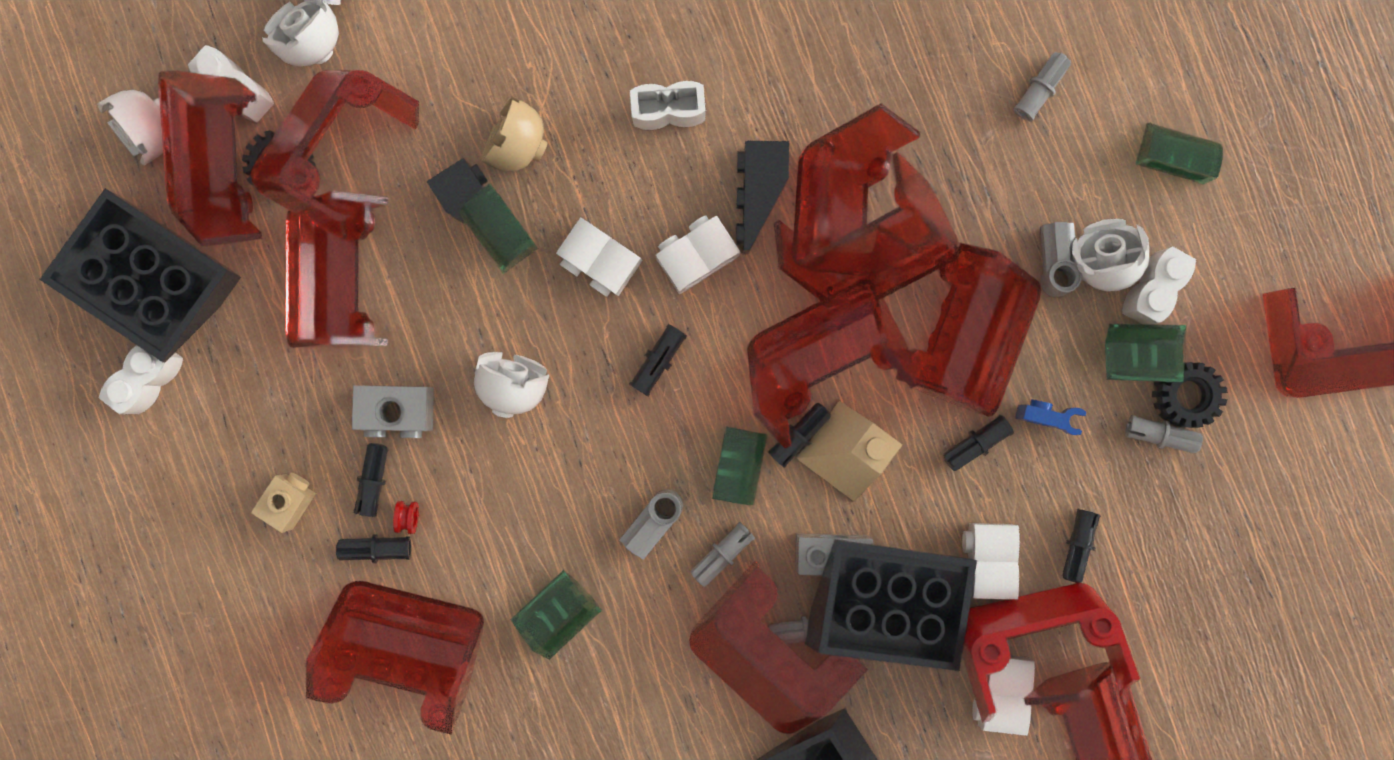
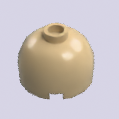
M510 96L499 113L502 115L497 125H493L482 152L481 157L483 159L481 162L505 172H517L526 168L532 159L536 161L541 159L547 147V141L542 139L544 124L537 111L527 103Z

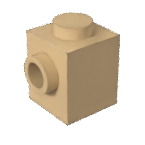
M295 473L276 475L251 513L281 533L294 529L316 493L307 488L310 484L307 480Z

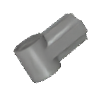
M1054 222L1040 227L1043 274L1041 275L1040 284L1043 291L1049 296L1061 297L1079 287L1082 281V273L1078 271L1077 264L1073 261L1072 247L1075 240L1074 223ZM1056 270L1062 271L1067 276L1068 284L1066 287H1061L1055 282L1054 272Z
M670 489L659 491L619 540L630 552L644 560L672 524L678 520L683 510L681 496ZM661 498L671 499L675 503L676 512L671 516L661 515L656 507L657 501Z

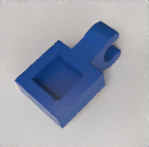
M1031 399L1030 405H1018L1015 419L1057 428L1069 435H1081L1082 430L1075 429L1070 425L1071 416H1086L1087 413L1081 408H1067L1061 413L1051 411L1053 404Z

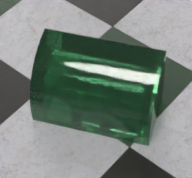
M1147 123L1135 164L1206 184L1217 179L1223 159V147L1215 141L1153 123Z
M490 183L472 196L459 212L462 219L503 274L539 249Z
M1109 324L1105 340L1107 380L1184 382L1186 325Z
M726 426L712 499L754 505L768 434Z
M563 570L511 619V622L533 652L550 660L596 617L602 609L591 595L571 575Z

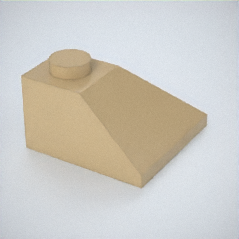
M838 401L830 412V419L809 440L812 444L810 446L806 444L796 459L852 501H855L881 475L902 447V444L873 422Z

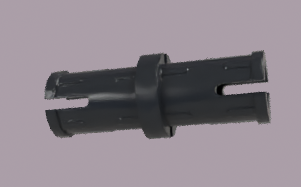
M670 324L666 326L667 328L652 351L647 350L644 355L647 359L632 382L629 383V385L646 396L650 395L651 390L664 370L669 371L672 366L670 364L671 359L684 339L687 338L686 334Z

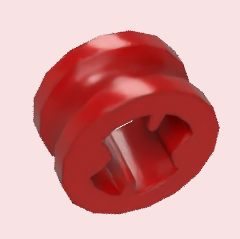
M397 501L393 516L394 532L401 533L402 530H407L408 534H415L419 519L418 503L411 502L410 505H405L404 501Z

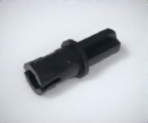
M816 403L795 426L792 424L788 426L790 428L788 432L768 453L785 468L806 444L808 446L812 444L809 440L830 419V412L822 404Z
M999 415L978 431L974 432L971 430L969 437L944 453L945 462L953 471H957L981 454L984 456L988 455L990 448L1014 434L1011 425L1004 416Z
M369 443L367 445L362 476H357L359 487L353 510L354 514L367 517L377 516L382 485L386 484V480L383 479L388 448L383 444Z
M1077 509L1071 538L1066 540V544H1070L1062 576L1065 580L1081 583L1084 578L1090 550L1095 551L1096 547H1093L1101 515Z
M373 534L372 538L340 539L336 544V556L340 561L371 560L373 564H376L378 560H410L411 539L410 536L378 538L377 534Z

